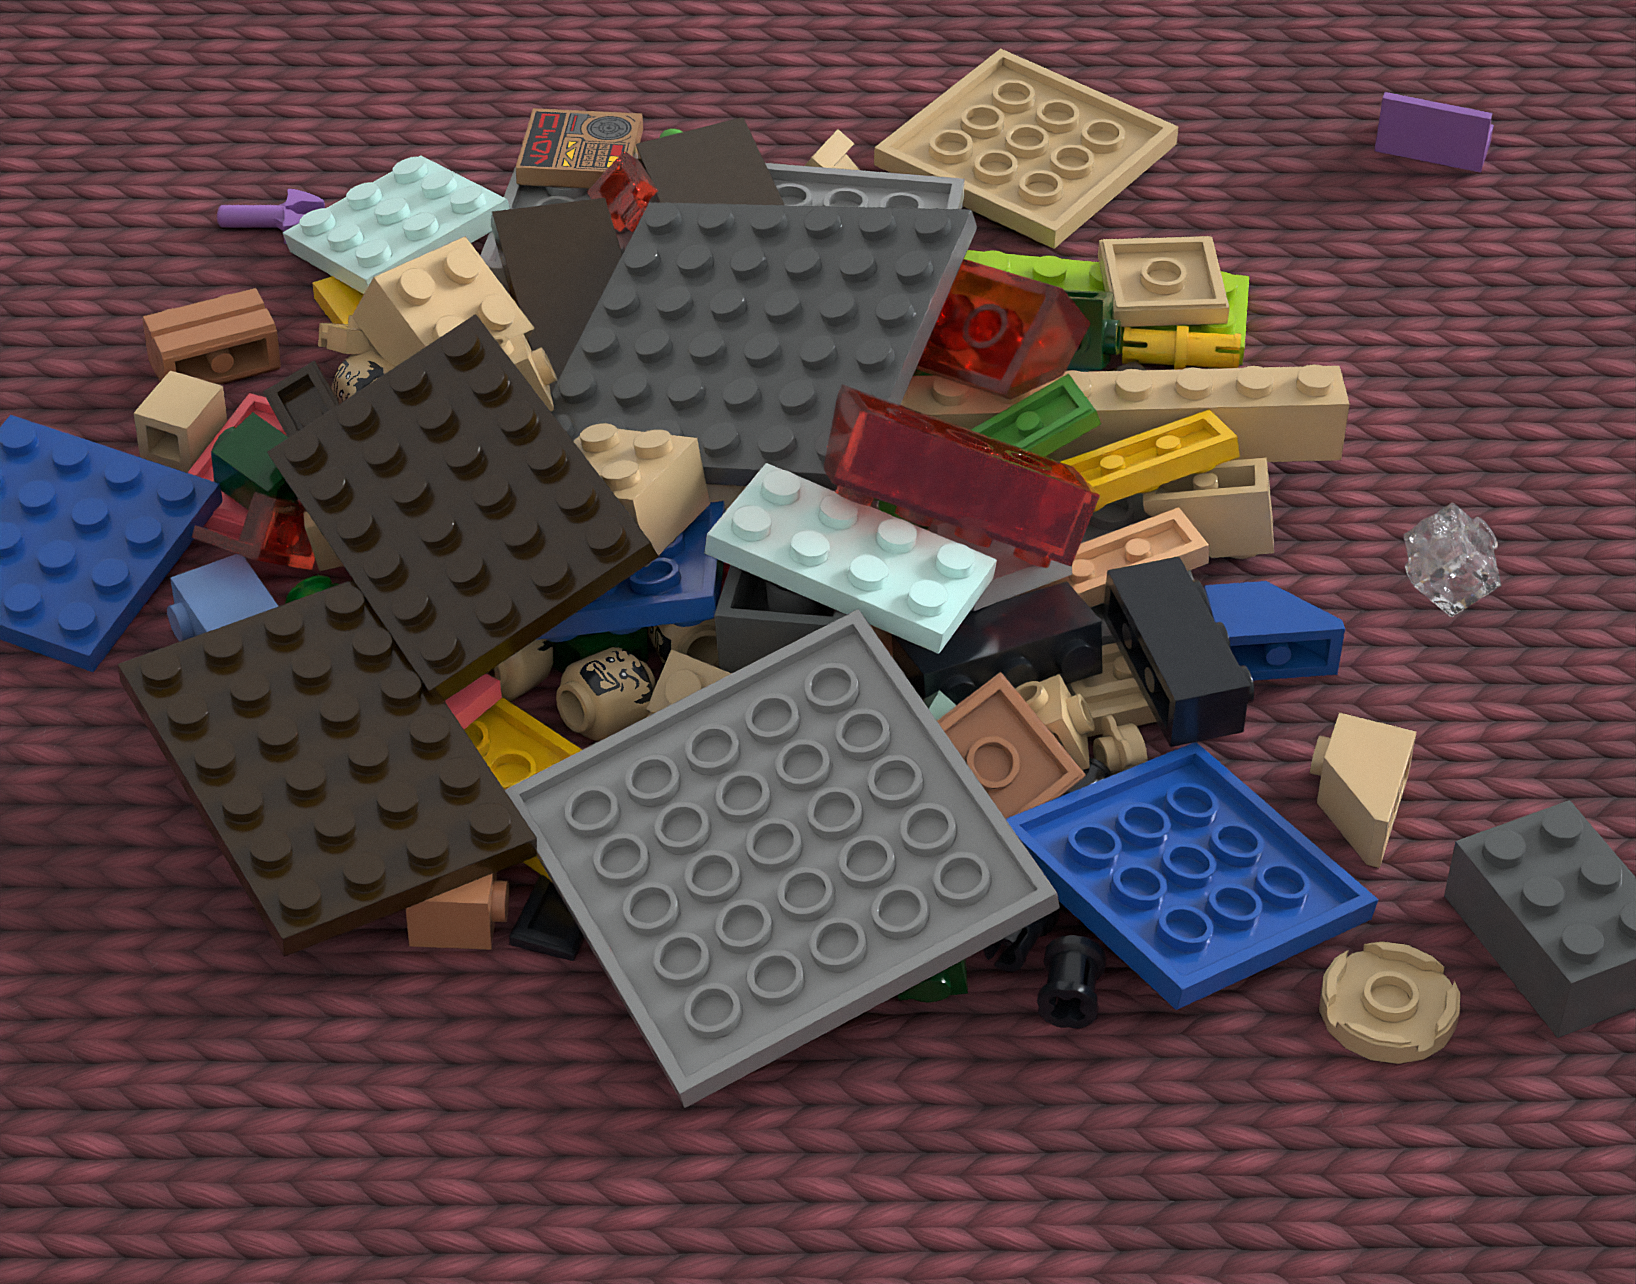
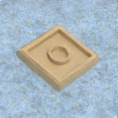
M1212 237L1099 240L1098 259L1105 292H1113L1112 319L1120 320L1121 327L1228 323L1229 304Z

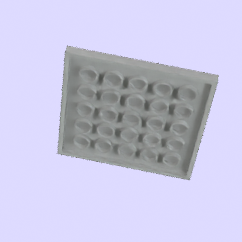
M859 609L505 789L537 837L536 851L539 861L684 1108L1060 908L1056 890Z

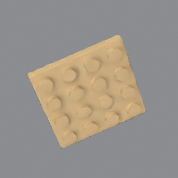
M1000 48L879 143L874 150V165L890 173L965 179L963 207L1055 249L1177 144L1178 126Z

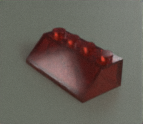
M963 259L916 370L1011 400L1063 376L1091 323L1063 288Z
M841 385L836 400L823 467L831 482L837 485L835 489L836 494L866 506H871L874 498L897 506L895 514L918 525L931 527L933 519L956 526L954 531L956 536L978 546L989 548L993 540L1015 547L1014 556L1042 568H1049L1052 560L1072 566L1100 497L1099 493L1073 466L846 385Z

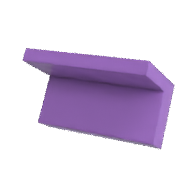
M1385 92L1382 98L1374 151L1481 173L1491 143L1494 127L1491 124L1493 113Z

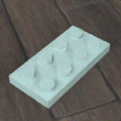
M768 463L761 468L707 533L704 554L848 615L859 609L870 625L938 654L993 580L997 559L975 551L966 545L956 543L913 525L906 520L894 517L856 501L849 496L832 491Z

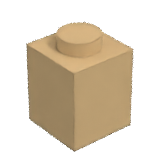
M170 370L134 412L140 458L187 473L227 422L223 386Z

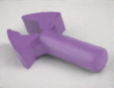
M288 189L287 200L280 205H221L217 210V221L220 227L279 228L284 232L300 223V219L306 213L325 208L323 199L313 194L296 189Z

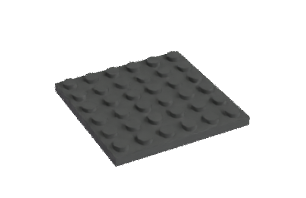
M649 202L551 393L554 410L551 413L573 441L580 436V433L585 428L603 423L612 424L617 429L641 432L665 430L670 435L697 438L706 484L747 486L761 468L768 463L832 491L862 493L976 232L977 225L972 210Z

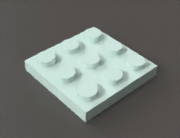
M423 156L410 157L398 162L393 167L392 172L376 181L353 187L347 192L345 198L333 205L306 213L300 219V223L282 233L291 253L364 294L373 277L462 237L466 236L469 242L472 243L492 232V211L508 210L510 206L506 198Z

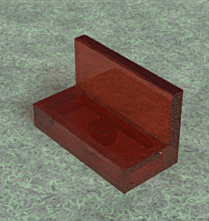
M254 492L241 534L196 525L192 534L194 539L257 561L312 570L315 561L304 523L303 513L307 511L301 502Z

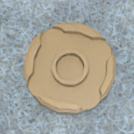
M1375 942L1364 944V949L1361 952H1355L1348 956L1349 950L1335 957L1323 975L1319 1012L1328 1032L1346 1049L1370 1060L1401 1064L1426 1059L1446 1046L1457 1027L1460 1013V991L1455 980L1452 985L1450 980L1443 974L1445 967L1433 956L1409 945Z

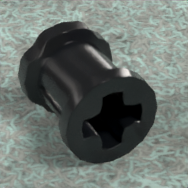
M1076 935L1058 937L1046 946L1043 962L1046 970L1049 972L1047 984L1039 990L1037 998L1038 1014L1046 1022L1060 1028L1080 1029L1091 1025L1097 1019L1099 1009L1098 997L1094 991L1096 980L1104 974L1107 957L1104 949L1096 942Z

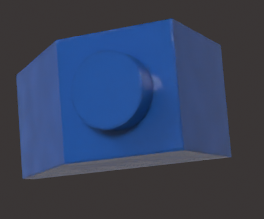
M1267 581L1204 585L1208 610L1215 622H1222L1229 636L1231 652L1239 666L1245 665L1248 668L1253 681L1338 675L1345 627L1341 619Z

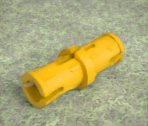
M1177 325V331L1139 329L1124 326V343L1146 344L1147 347L1123 346L1122 364L1138 360L1141 364L1174 365V370H1182L1186 366L1219 369L1239 368L1240 354L1218 353L1215 350H1240L1241 333L1188 332L1189 326Z

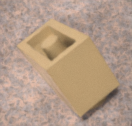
M1267 457L1227 461L1217 465L1208 472L1193 473L1162 484L1152 492L1143 493L1144 512L1151 517L1179 507L1208 543L1209 556L1211 558L1232 557L1247 559L1257 554L1274 553L1273 516Z
M1339 713L1331 738L1320 735L1313 754L1310 774L1321 776L1317 804L1366 865L1380 868L1407 783L1417 732Z

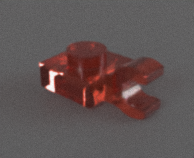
M623 151L587 193L591 199H606L616 230L621 232L626 227L631 232H634L648 206L649 200L657 193L658 189L640 161L626 151Z

